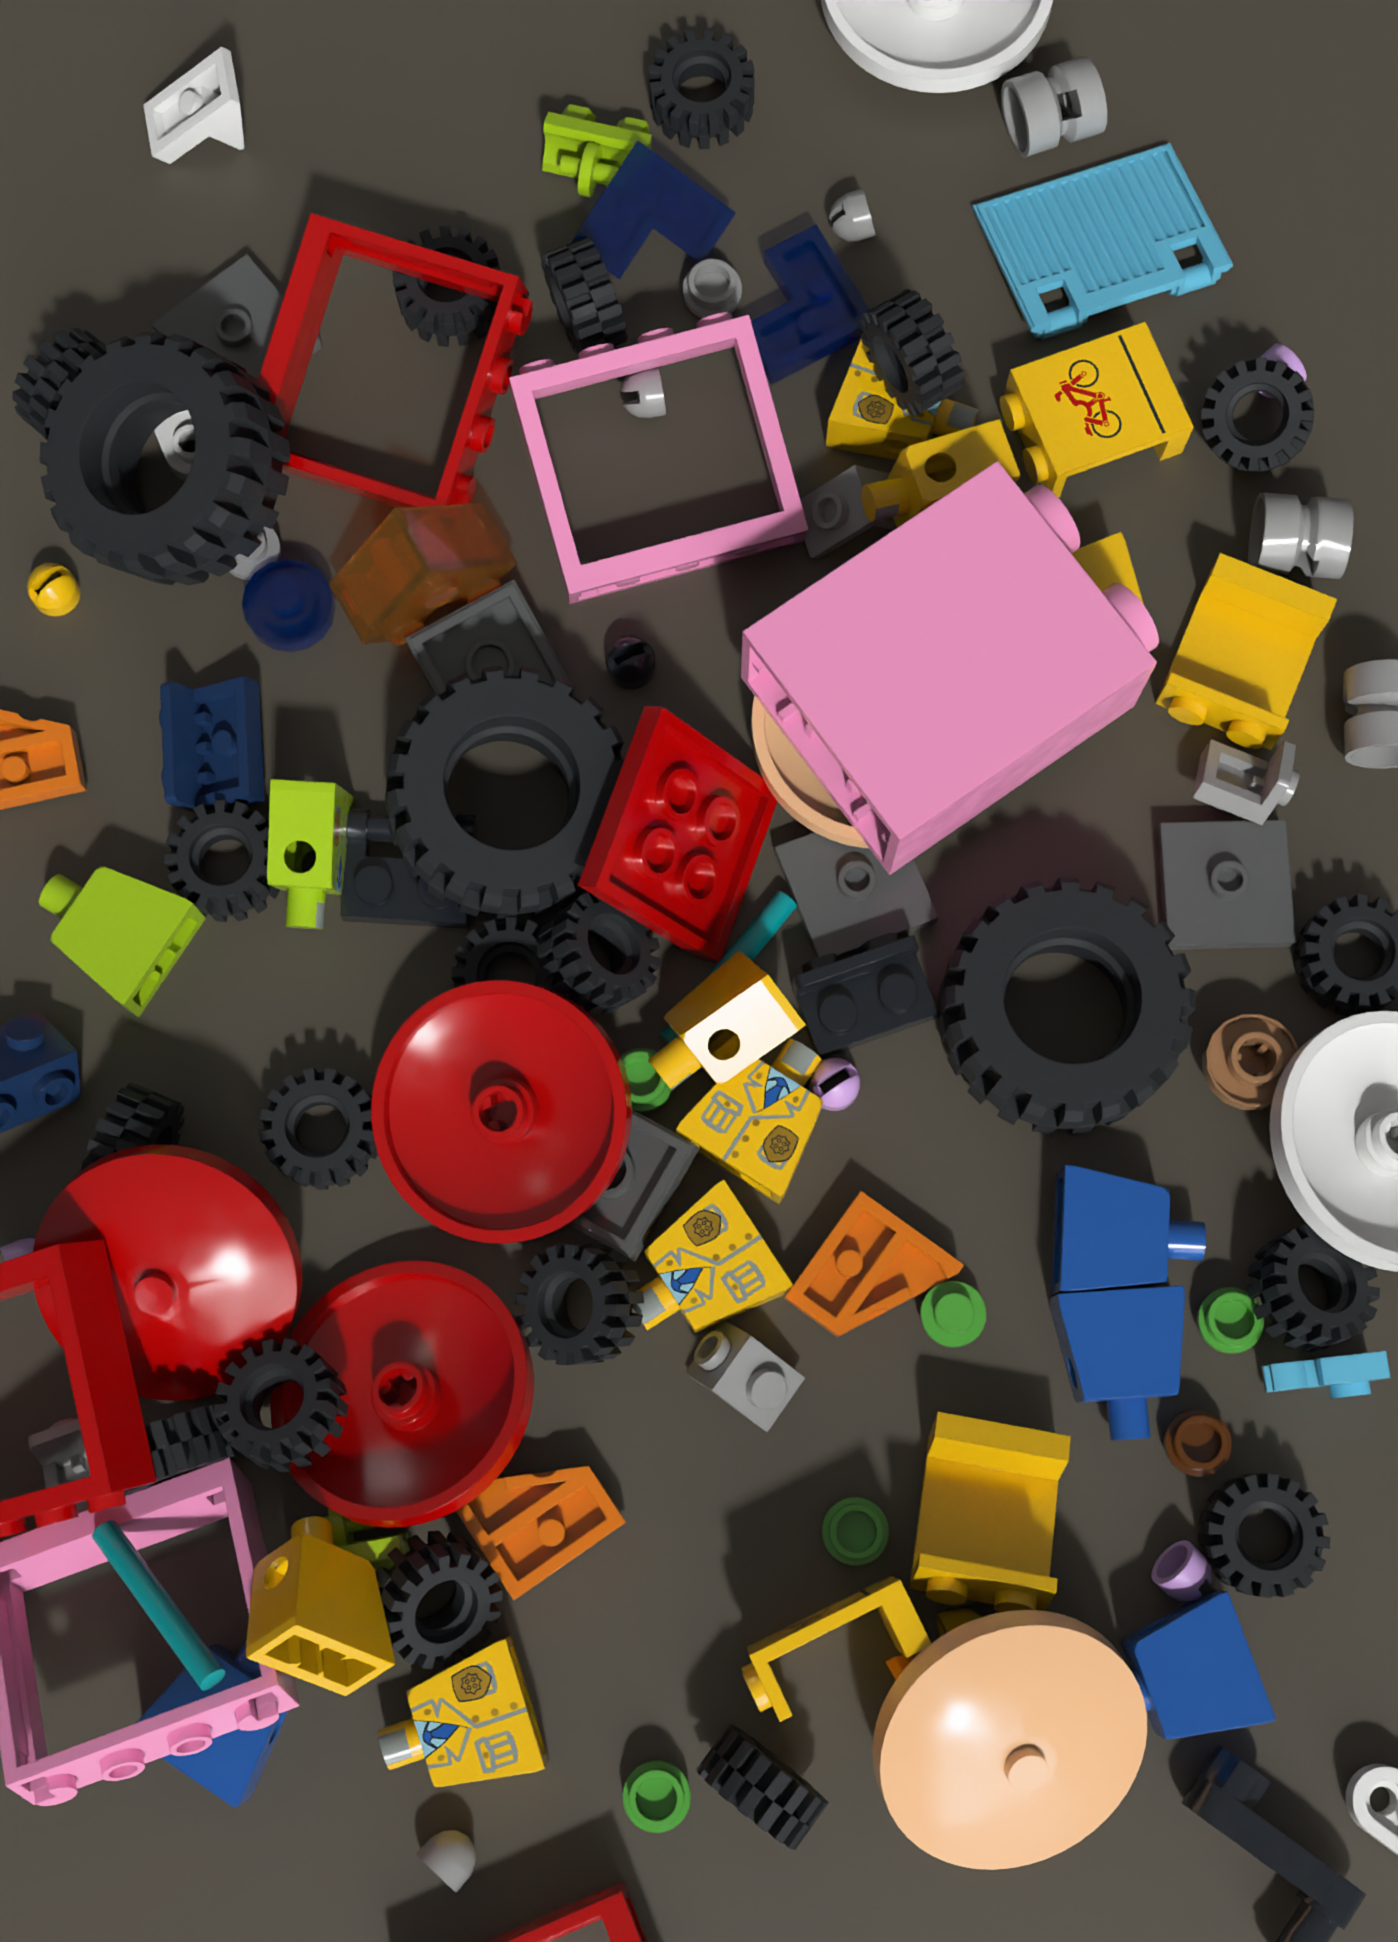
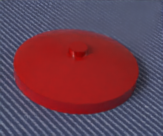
M489 980L462 985L446 991L428 1001L403 1023L385 1050L376 1073L371 1099V1122L373 1137L382 1166L395 1189L413 1210L433 1225L455 1236L471 1241L506 1244L535 1239L556 1231L576 1220L600 1199L613 1181L625 1156L632 1123V1101L626 1070L617 1049L602 1026L586 1010L564 995L543 986L520 981Z
M155 1144L136 1146L109 1154L91 1163L64 1187L48 1208L36 1234L33 1252L56 1244L104 1239L138 1396L144 1398L184 1401L217 1395L216 1390L219 1382L231 1385L234 1380L233 1377L225 1372L229 1364L233 1362L240 1368L246 1365L247 1361L241 1352L250 1346L258 1353L263 1354L262 1341L274 1339L281 1345L298 1310L303 1281L302 1262L299 1247L287 1217L268 1191L253 1177L232 1163L208 1152L177 1145ZM50 1285L34 1290L42 1317L52 1335L63 1348Z
M416 1260L393 1262L367 1269L346 1279L321 1297L308 1310L288 1338L297 1341L302 1347L306 1344L338 1372L339 1375L336 1377L345 1384L347 1394L340 1396V1398L349 1405L348 1416H336L335 1421L344 1427L339 1439L329 1433L323 1439V1442L331 1450L324 1457L314 1450L309 1452L312 1465L303 1469L291 1462L290 1474L303 1490L320 1504L337 1515L353 1522L373 1527H409L424 1524L457 1511L485 1491L501 1474L519 1447L526 1431L534 1397V1370L530 1348L524 1332L504 1302L486 1284L461 1269L446 1264ZM285 1382L271 1391L270 1411L272 1428H280L286 1425L298 1413L304 1398L299 1384Z

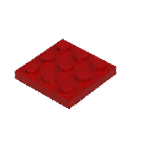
M644 706L578 886L700 960L719 963L778 801L768 789L763 777L664 707Z

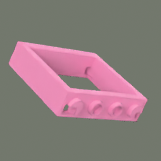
M729 312L713 314L699 320L696 323V329L677 334L673 333L672 328L652 330L637 338L638 344L616 350L614 345L610 343L595 345L579 352L578 360L555 365L552 359L538 360L522 366L518 370L520 375L509 377L512 400L569 604L803 542L809 529L749 315L733 319L732 314ZM734 347L780 512L580 565L535 399Z
M231 1458L126 1495L127 1504L94 1513H89L88 1509L78 1513L79 1517L42 1526L0 1542V1750L5 1786L33 1805L52 1806L64 1803L76 1796L78 1788L103 1779L119 1781L131 1778L141 1773L148 1762L170 1754L186 1756L198 1753L208 1748L215 1737L237 1729L252 1731L265 1728L276 1722L280 1713L300 1706L294 1677L259 1663L261 1677L60 1752L47 1755L23 1592L107 1562V1558L92 1539L94 1530L106 1521L114 1520L135 1549L139 1550L228 1517L249 1613L253 1571L257 1563L267 1556L252 1483Z

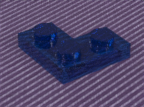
M637 140L570 243L588 236L593 241L594 247H597L601 262L605 263L608 272L620 279L652 229L697 262H701L706 259L736 212Z
M817 225L764 251V264L788 301L751 321L766 377L770 384L773 385L860 339V335L864 332L859 328V322L862 320L861 316L868 312L870 308Z

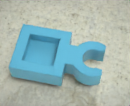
M1386 1351L1261 1366L1265 1393L1329 1386L1331 1399L1371 1394L1369 1381L1391 1378Z

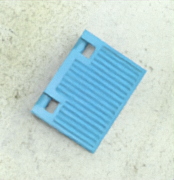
M1170 143L987 200L972 207L1030 332L1033 333L1035 338L1040 337L1042 340L1082 327L1090 315L1164 291L1169 296L1173 295L1176 297L1214 285L1221 278L1223 272L1229 271L1233 267V263ZM1196 244L1203 257L1202 263L1182 269L1173 251ZM1063 287L1069 298V306L1047 313L1039 294Z

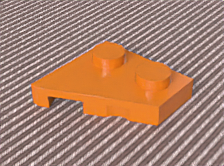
M0 709V810L87 791L77 735L70 725L45 719L37 721L23 719L18 713Z
M860 1191L784 1299L838 1338L956 1276L964 1264Z
M590 1466L495 1479L485 1491L456 1511L513 1600L519 1598L626 1523V1520Z

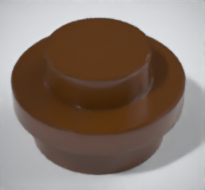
M1202 1409L1187 1410L1175 1416L1168 1424L1164 1434V1450L1171 1464L1180 1472L1194 1477L1208 1476L1219 1471L1229 1459L1232 1449L1231 1435L1226 1424L1214 1413Z

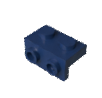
M241 676L197 689H191L175 681L161 684L159 723L162 729L163 769L161 781L164 788L165 801L168 804L194 813L193 808L202 803L207 810L215 809L214 800H225L230 807H234L236 801L246 805L265 801L259 682L246 676Z
M39 1010L16 1017L0 1025V1133L79 1100L81 1089L77 1050Z

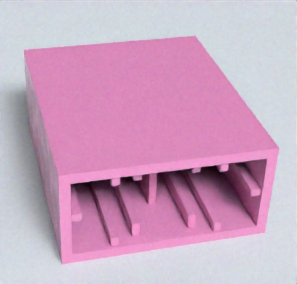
M998 461L745 629L742 634L741 678L889 875L1133 708L1157 664V661L1149 652L1158 646V632L1152 617L1143 603L1130 589L1120 583H1113L1103 591H1100L1072 555L1080 547V536L1072 516L1062 501L1043 485H1036L1023 494Z

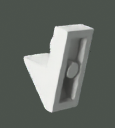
M222 46L143 105L152 157L171 164L207 137H212L239 150L245 148L240 101L231 51Z

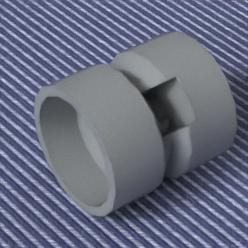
M1086 56L1053 65L1049 70L1048 77L1037 70L1008 79L1002 85L1001 104L1007 132L1018 155L1023 158L1056 148L1060 137H1063L1069 143H1073L1101 134L1106 129L1107 103L1103 84L1096 66Z
M1260 493L1255 502L1250 524L1248 564L1273 574L1288 575L1293 567L1296 566L1299 567L1302 576L1340 579L1345 572L1352 545L1354 515L1350 499L1312 497L1307 505H1302L1297 495Z
M1398 659L1373 660L1356 664L1346 669L1343 673L1345 711L1354 715L1344 724V758L1346 762L1364 768H1398Z

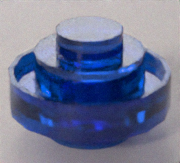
M291 559L268 563L255 572L245 586L242 599L245 621L256 638L274 650L286 652L307 649L323 639L333 624L336 609L331 587L322 573L304 561Z

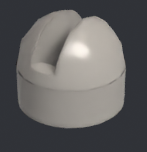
M863 188L846 193L836 199L830 209L829 219L833 222V232L839 238L850 242L876 236Z
M658 367L630 374L624 379L620 392L636 391L637 399L622 404L629 414L637 418H653L666 415L665 399Z
M446 1830L434 1834L416 1854L456 1893L474 1871L473 1867L476 1861L475 1847L467 1835L457 1830Z

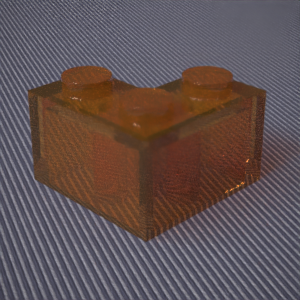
M483 503L394 508L330 581L329 585L363 645L383 642L401 645L406 643L405 638L424 628L423 622L436 608L446 603L463 601L471 603L501 587L500 581L517 564V561Z

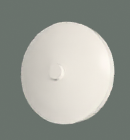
M821 0L824 17L831 33L844 52L856 64L887 83L908 90L928 93H949L969 90L994 81L1011 71L1024 60L1039 41L1046 28L1053 0Z
M1373 1011L1353 1015L1336 1022L1309 1039L1292 1056L1278 1080L1273 1095L1270 1111V1142L1278 1176L1287 1196L1297 1212L1318 1236L1336 1250L1360 1263L1378 1269L1398 1272V1012Z

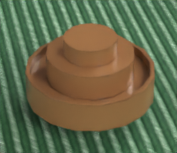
M1241 1014L1225 1021L1208 1038L1202 1053L1203 1075L1210 1090L1225 1104L1240 1110H1262L1272 1105L1278 1080L1284 1068L1299 1048L1292 1033L1277 1020L1261 1014Z

